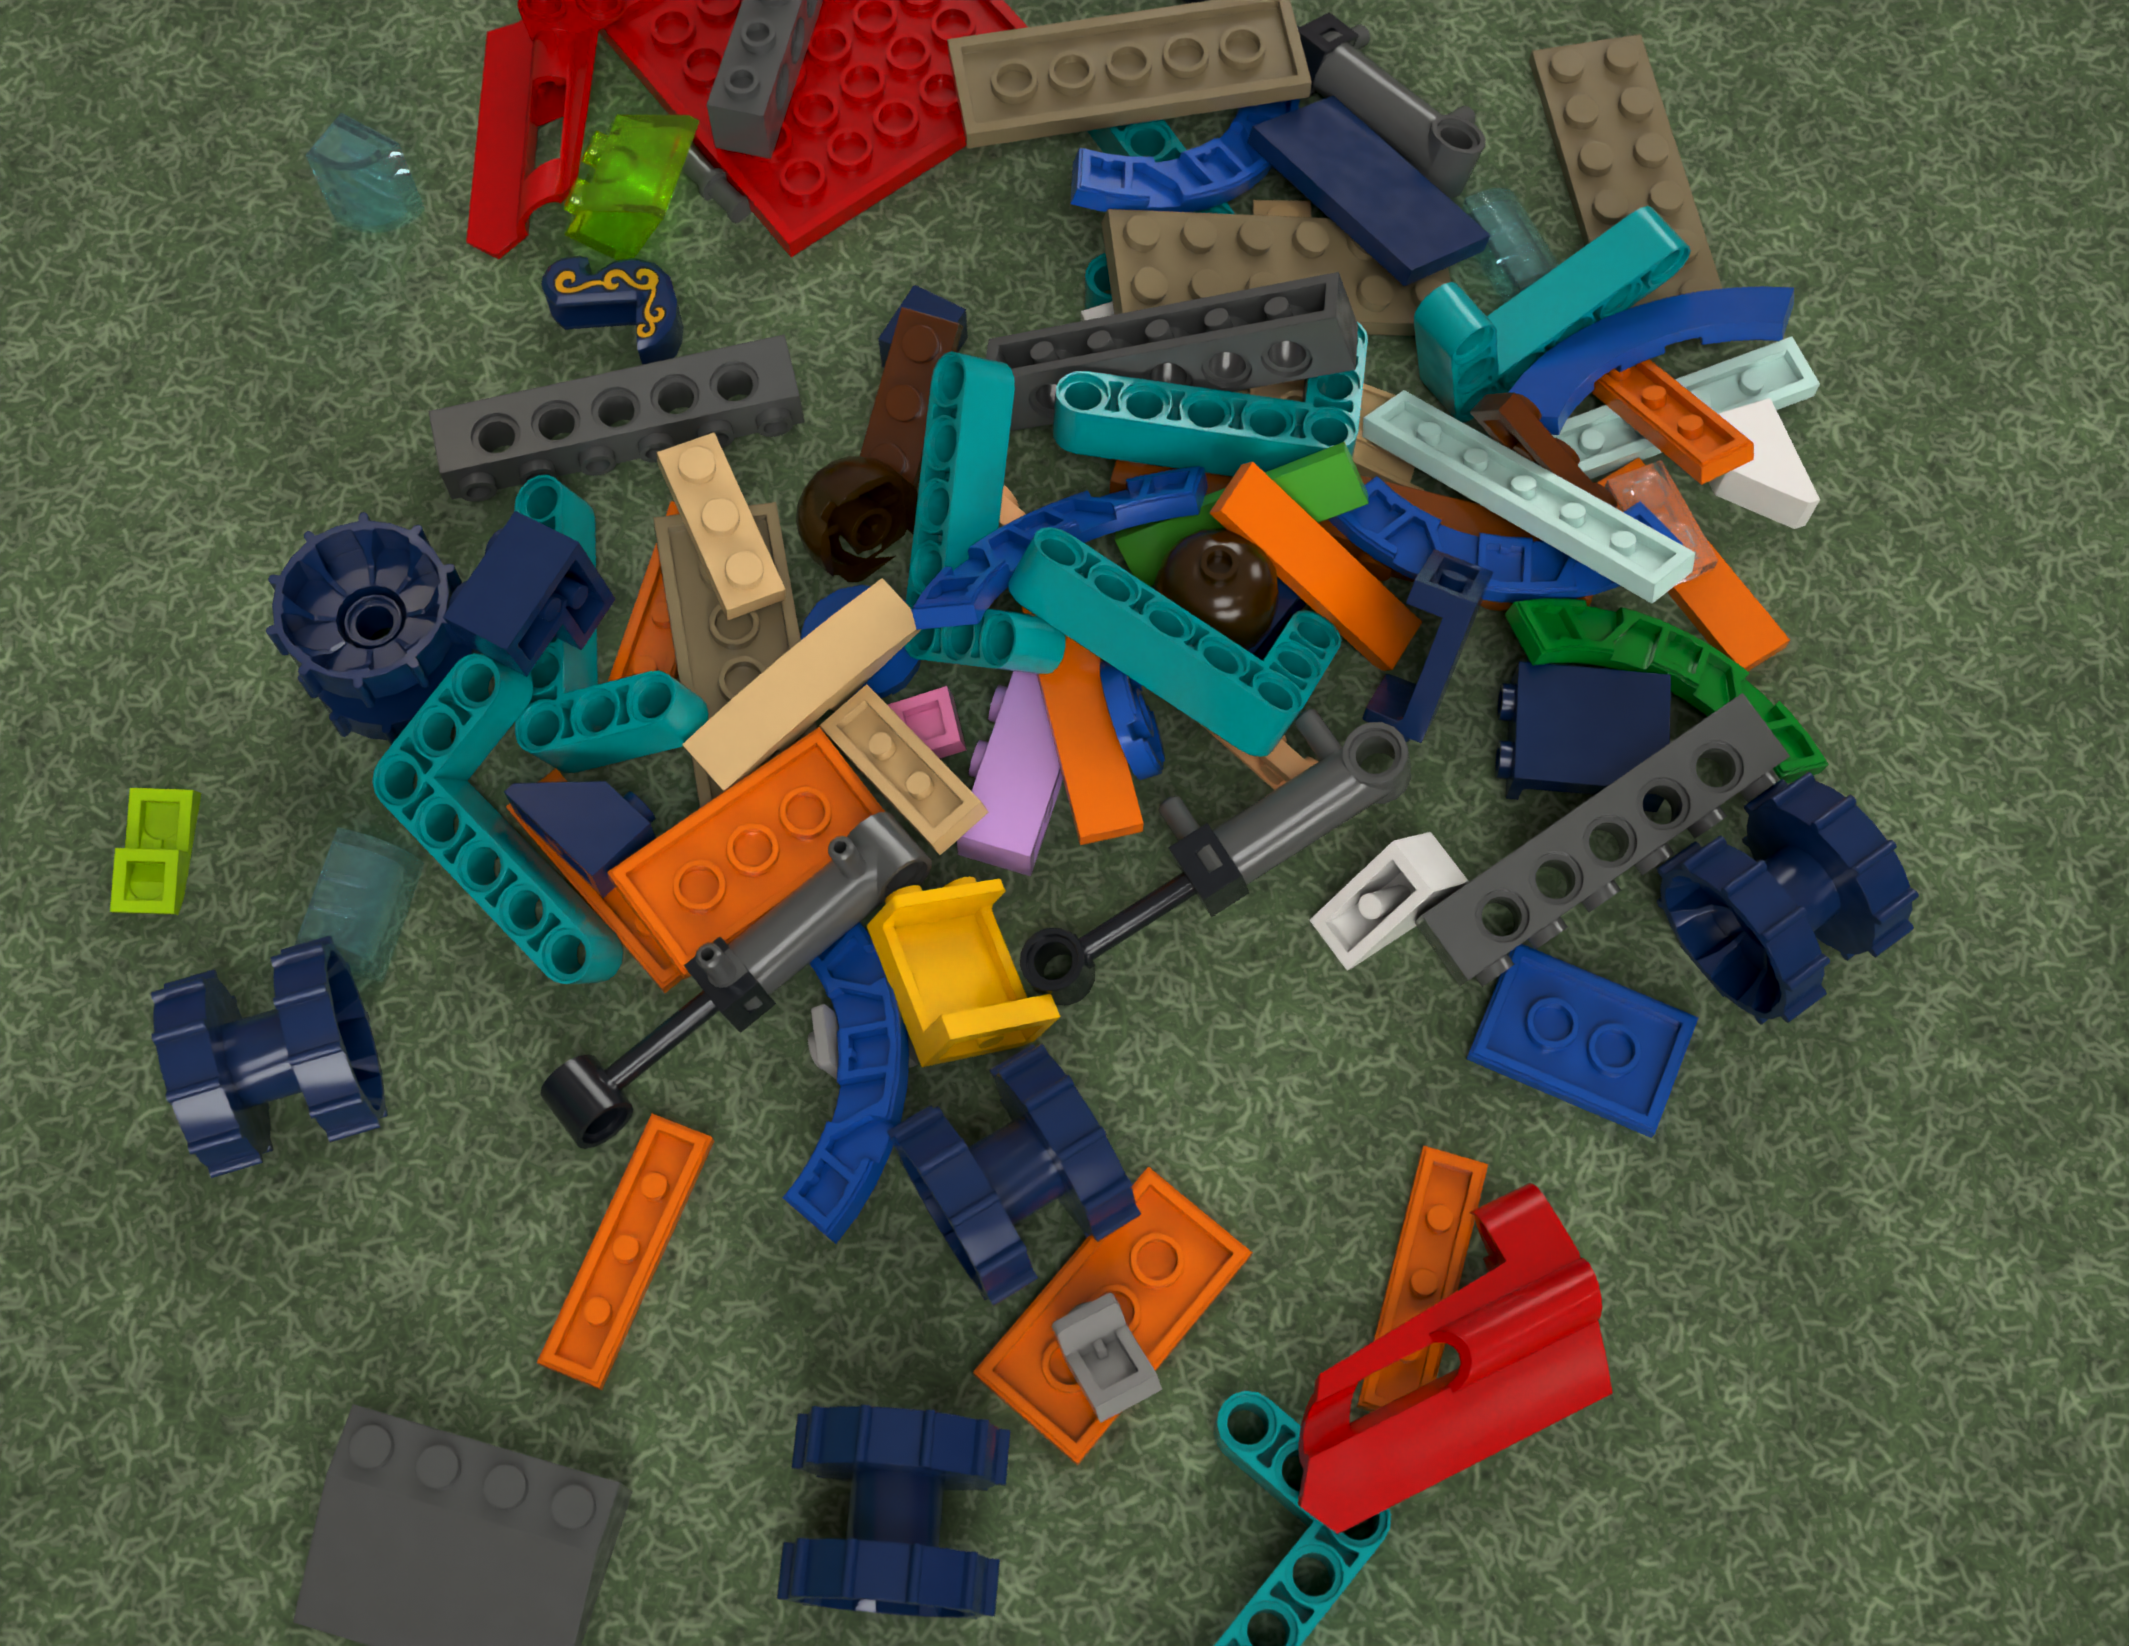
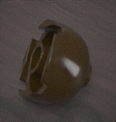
M847 456L832 461L813 476L805 486L797 504L796 524L804 548L811 558L833 577L834 575H840L847 582L856 583L865 580L896 557L875 558L877 555L902 538L907 530L914 534L918 499L917 489L893 468L878 459ZM841 535L857 555L863 551L874 549L879 544H881V549L867 558L858 557L843 550L839 537Z
M1225 528L1203 529L1181 538L1164 555L1153 588L1245 650L1255 647L1270 631L1279 602L1277 574L1273 563L1257 545Z

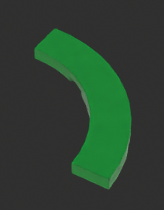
M1540 598L1513 602L1504 614L1532 666L1549 663H1583L1623 671L1671 675V692L1693 705L1706 716H1710L1743 693L1790 755L1789 758L1773 768L1780 779L1785 780L1787 784L1792 783L1807 772L1812 773L1813 776L1817 775L1829 765L1810 735L1780 701L1774 706L1763 693L1745 679L1750 674L1748 671L1716 648L1682 629L1628 608L1620 607L1617 612L1590 607L1586 605V601L1572 598Z

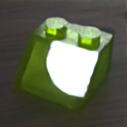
M617 114L605 134L595 130L581 162L590 166L586 179L576 178L563 207V210L572 214L564 235L615 260L635 258L665 217L699 120L689 115Z

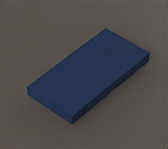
M1334 95L1252 127L1247 143L1403 286L1414 283L1485 250L1491 235Z

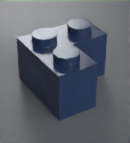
M515 511L504 528L499 529L492 535L486 546L484 557L469 579L455 589L443 619L464 645L527 677L553 637L582 650L615 601V597L578 541Z

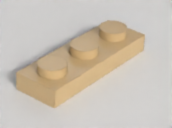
M715 432L657 452V464L727 621L785 600L786 589Z
M867 684L819 725L827 737L939 855L944 853L989 813L976 795Z

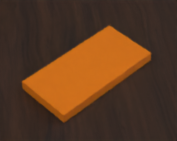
M818 727L609 870L607 874L609 880L683 979L686 980L691 974L684 965L695 957L700 946L705 943H712L720 936L728 945L832 860L828 854V846L834 838L838 836L847 837L859 823L874 814L885 811L822 729Z
M1150 1167L1142 1173L1131 1187L1136 1206L1140 1210L1141 1215L1098 1242L1093 1235L1089 1236L973 1371V1375L1077 1466L1122 1412L1100 1423L1064 1360L1052 1329V1324L1066 1316L1076 1306L1085 1302H1092L1105 1294L1113 1293L1120 1304L1127 1326L1156 1372L1253 1253Z

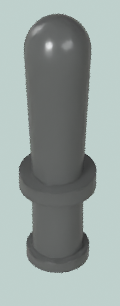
M667 129L660 134L658 146L662 154L699 185V194L705 200H715L727 212L728 218L733 223H739L750 215L752 211L746 196H742L727 181L725 172L721 168H714L683 133L676 129Z

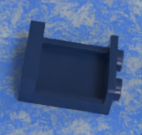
M1436 549L1433 550L1416 577L1406 604L1442 617L1417 684H1414L1397 676L1385 674L1365 709L1362 717L1364 721L1383 722L1391 725L1403 735L1406 742H1409L1411 739L1422 743L1444 698L1493 571Z
M1519 661L1511 683H1501L1497 704V719L1508 721V741L1499 740L1495 758V778L1506 779L1505 799L1518 800L1524 789L1596 795L1670 743L1671 675L1555 664L1532 666L1531 662ZM1656 794L1645 795L1643 810L1657 812L1664 798Z

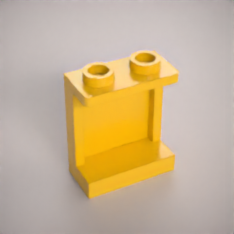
M963 877L937 889L923 891L919 885L898 889L886 897L885 906L867 924V929L888 983L894 991L902 1019L921 1068L1024 1046L1034 1042L1060 1018L1051 994L1028 998L992 912L993 904L1006 892L1001 879L977 882L975 877Z

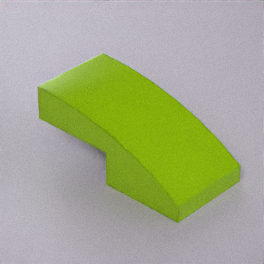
M130 788L125 848H115L110 912L179 915L185 895L202 793L185 789Z

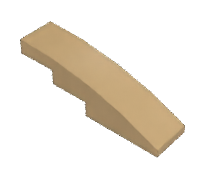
M883 578L783 654L724 705L682 745L721 789L726 791L754 772L776 750L782 752L786 750L828 709L836 711L922 629H916L912 609Z

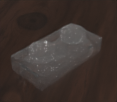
M1662 460L1607 480L1604 487L1615 497L1618 504L1616 509L1624 512L1641 501L1683 543L1684 547L1695 552L1693 572L1678 584L1713 571L1718 559Z

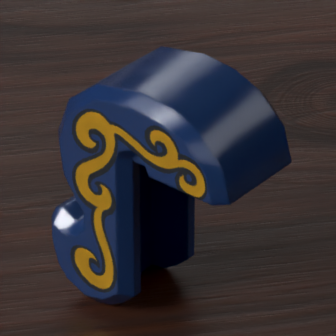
M573 256L557 260L548 267L543 275L541 285L551 315L563 329L636 325L637 348L642 365L672 359L677 355L682 344L683 323L671 278L655 263L637 258L616 260L595 274H592L588 258Z

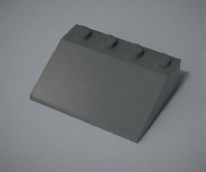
M353 1404L326 1474L293 1623L369 1646H581L633 1491L620 1482Z

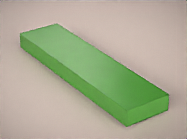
M1345 442L1265 472L1317 523L1369 504L1368 492ZM1225 488L1205 495L1199 515L1160 520L1116 531L1115 542L1132 575L1148 586H1153L1164 555L1181 538L1203 529L1225 528L1209 514Z

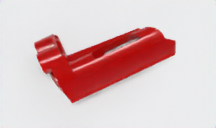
M518 0V10L522 20L487 32L467 244L496 259L502 258L529 235L530 215L536 209L551 202L561 204L576 188L598 32L623 16L626 11L627 0ZM563 117L560 158L552 159L534 170L538 127Z
M1527 1183L1469 1212L1475 1217L1478 1231L1489 1255L1483 1258L1489 1271L1487 1274L1320 1373L1315 1379L1314 1393L1311 1395L1306 1406L1299 1435V1462L1304 1470L1298 1505L1337 1534L1613 1394L1607 1357L1598 1321L1602 1313V1296L1595 1272L1590 1263L1580 1257L1579 1251L1548 1200L1533 1183ZM1433 1343H1446L1454 1347L1459 1354L1460 1367L1350 1422V1408L1357 1384L1365 1377Z

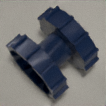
M362 512L359 514L357 522L333 527L316 536L311 531L305 532L304 538L306 543L290 558L281 574L269 576L268 581L275 590L272 603L274 625L267 627L266 633L281 655H291L299 667V682L311 698L319 697L330 713V721L342 737H346L352 731L371 739L388 740L392 745L454 665L464 656L481 653L464 645L443 619L453 592L462 583L455 566L451 563L442 564L420 525H414L411 530L392 523L371 521L368 514ZM392 628L388 635L383 638L370 640L373 634L380 629Z
M1810 772L1805 773L1789 785L1785 780L1780 779L1744 805L1749 818L1746 826L1747 835L1742 838V842L1750 848L1754 859L1728 845L1725 838L1719 835L1703 847L1694 841L1657 868L1662 881L1660 887L1661 898L1656 902L1665 911L1670 926L1681 944L1680 947L1723 997H1727L1738 1007L1754 1015L1756 1021L1761 1025L1769 1019L1780 1016L1785 1022L1789 1023L1827 994L1821 984L1825 975L1824 967L1830 963V960L1821 952L1817 939L1840 951L1842 957L1848 961L1854 955L1867 951L1872 956L1877 957L1914 929L1909 921V917L1912 912V902L1919 897V894L1910 887L1905 870L1894 851L1897 848L1896 843L1885 838L1873 821L1856 805L1854 796L1849 795L1845 797L1832 787L1816 781Z
M331 935L281 949V954L270 957L274 968L275 998H273L276 1009L242 1018L237 1007L236 997L234 995L231 996L227 988L219 981L215 969L165 983L163 989L151 992L154 1002V1033L151 1034V1037L156 1045L159 1064L167 1090L166 1099L168 1103H171L180 1128L188 1142L190 1155L195 1154L200 1162L208 1168L211 1178L263 1163L262 1154L273 1151V1145L270 1140L268 1103L270 1101L302 1092L308 1104L310 1117L315 1118L318 1124L326 1131L329 1142L380 1128L379 1119L388 1116L385 1106L383 1073L369 1023V1014L365 1011L351 974L350 965L348 962H345L341 953L334 946Z
M1032 1044L989 1070L1001 1097L1000 1102L1006 1109L1011 1122L970 1147H967L965 1141L960 1138L953 1126L943 1115L939 1106L933 1108L930 1105L887 1131L900 1158V1163L906 1170L936 1226L960 1265L979 1290L983 1299H989L993 1306L1038 1279L1027 1254L1028 1250L1020 1239L1014 1225L1044 1206L1058 1199L1081 1228L1085 1237L1093 1235L1097 1242L1141 1215L1140 1210L1136 1206L1131 1188L1133 1186L1132 1182L1125 1174L1117 1155L1106 1137L1105 1130L1097 1122L1088 1105L1074 1086L1071 1077L1066 1075L1057 1062L1048 1054L1043 1044L1037 1047Z
M870 1405L811 1406V1411L808 1414L798 1413L791 1468L804 1470L816 1475L817 1478L852 1482L846 1539L797 1538V1541L794 1543L783 1542L777 1599L789 1600L804 1606L879 1614L977 1619L983 1616L995 1617L1000 1560L987 1558L979 1555L978 1552L940 1548L939 1539L944 1490L988 1491V1488L995 1485L1006 1486L1011 1430L999 1429L995 1425L990 1424V1420L938 1413L935 1410L923 1411L873 1407Z

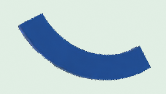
M1299 99L1238 108L1235 119L1219 139L1214 138L1201 146L1181 152L1179 158L1174 160L1155 162L1153 157L1122 156L1079 148L1073 161L1070 204L1106 212L1107 209L1195 212L1228 202L1250 190L1273 168L1268 161L1247 143L1252 127L1299 109Z
M1761 286L1698 291L1663 298L1621 311L1581 329L1558 343L1532 364L1508 393L1515 392L1532 401L1541 412L1542 419L1540 422L1551 435H1559L1574 409L1594 390L1595 381L1614 368L1620 373L1636 364L1664 354L1666 345L1698 338L1701 345L1729 341L1783 340L1794 306V287Z
M1196 466L1126 479L1127 490L1102 497H1091L1087 490L1048 504L1002 526L970 546L968 549L969 559L954 571L952 567L943 568L928 584L911 610L916 629L979 624L986 610L1008 587L1011 575L1036 531L1041 528L1053 527L1061 529L1085 543L1116 531L1150 522L1199 515L1208 488L1205 468Z
M1378 476L1365 484L1369 504L1328 519L1345 537L1374 559L1414 580L1434 549L1493 571L1483 600L1513 603L1540 598L1576 599L1620 587L1619 584L1544 541H1533L1532 537H1505L1486 533H1479V536H1474L1441 525V519L1412 505L1394 492ZM1641 501L1624 511L1625 514L1683 545Z
M860 922L809 963L821 981L827 996L831 999L839 1025V1030L837 1031L839 1055L837 1083L840 1085L832 1122H826L812 1156L799 1177L783 1196L786 1202L835 1244L838 1243L857 1218L877 1185L893 1148V1142L887 1131L901 1122L908 1087V1032L894 991L888 983L871 936Z

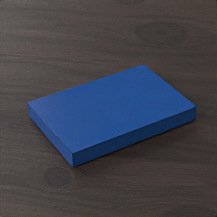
M1520 944L1509 952L1508 956L1515 965L1500 974L1466 1059L1652 1138L1657 1130L1698 1017L1526 945Z

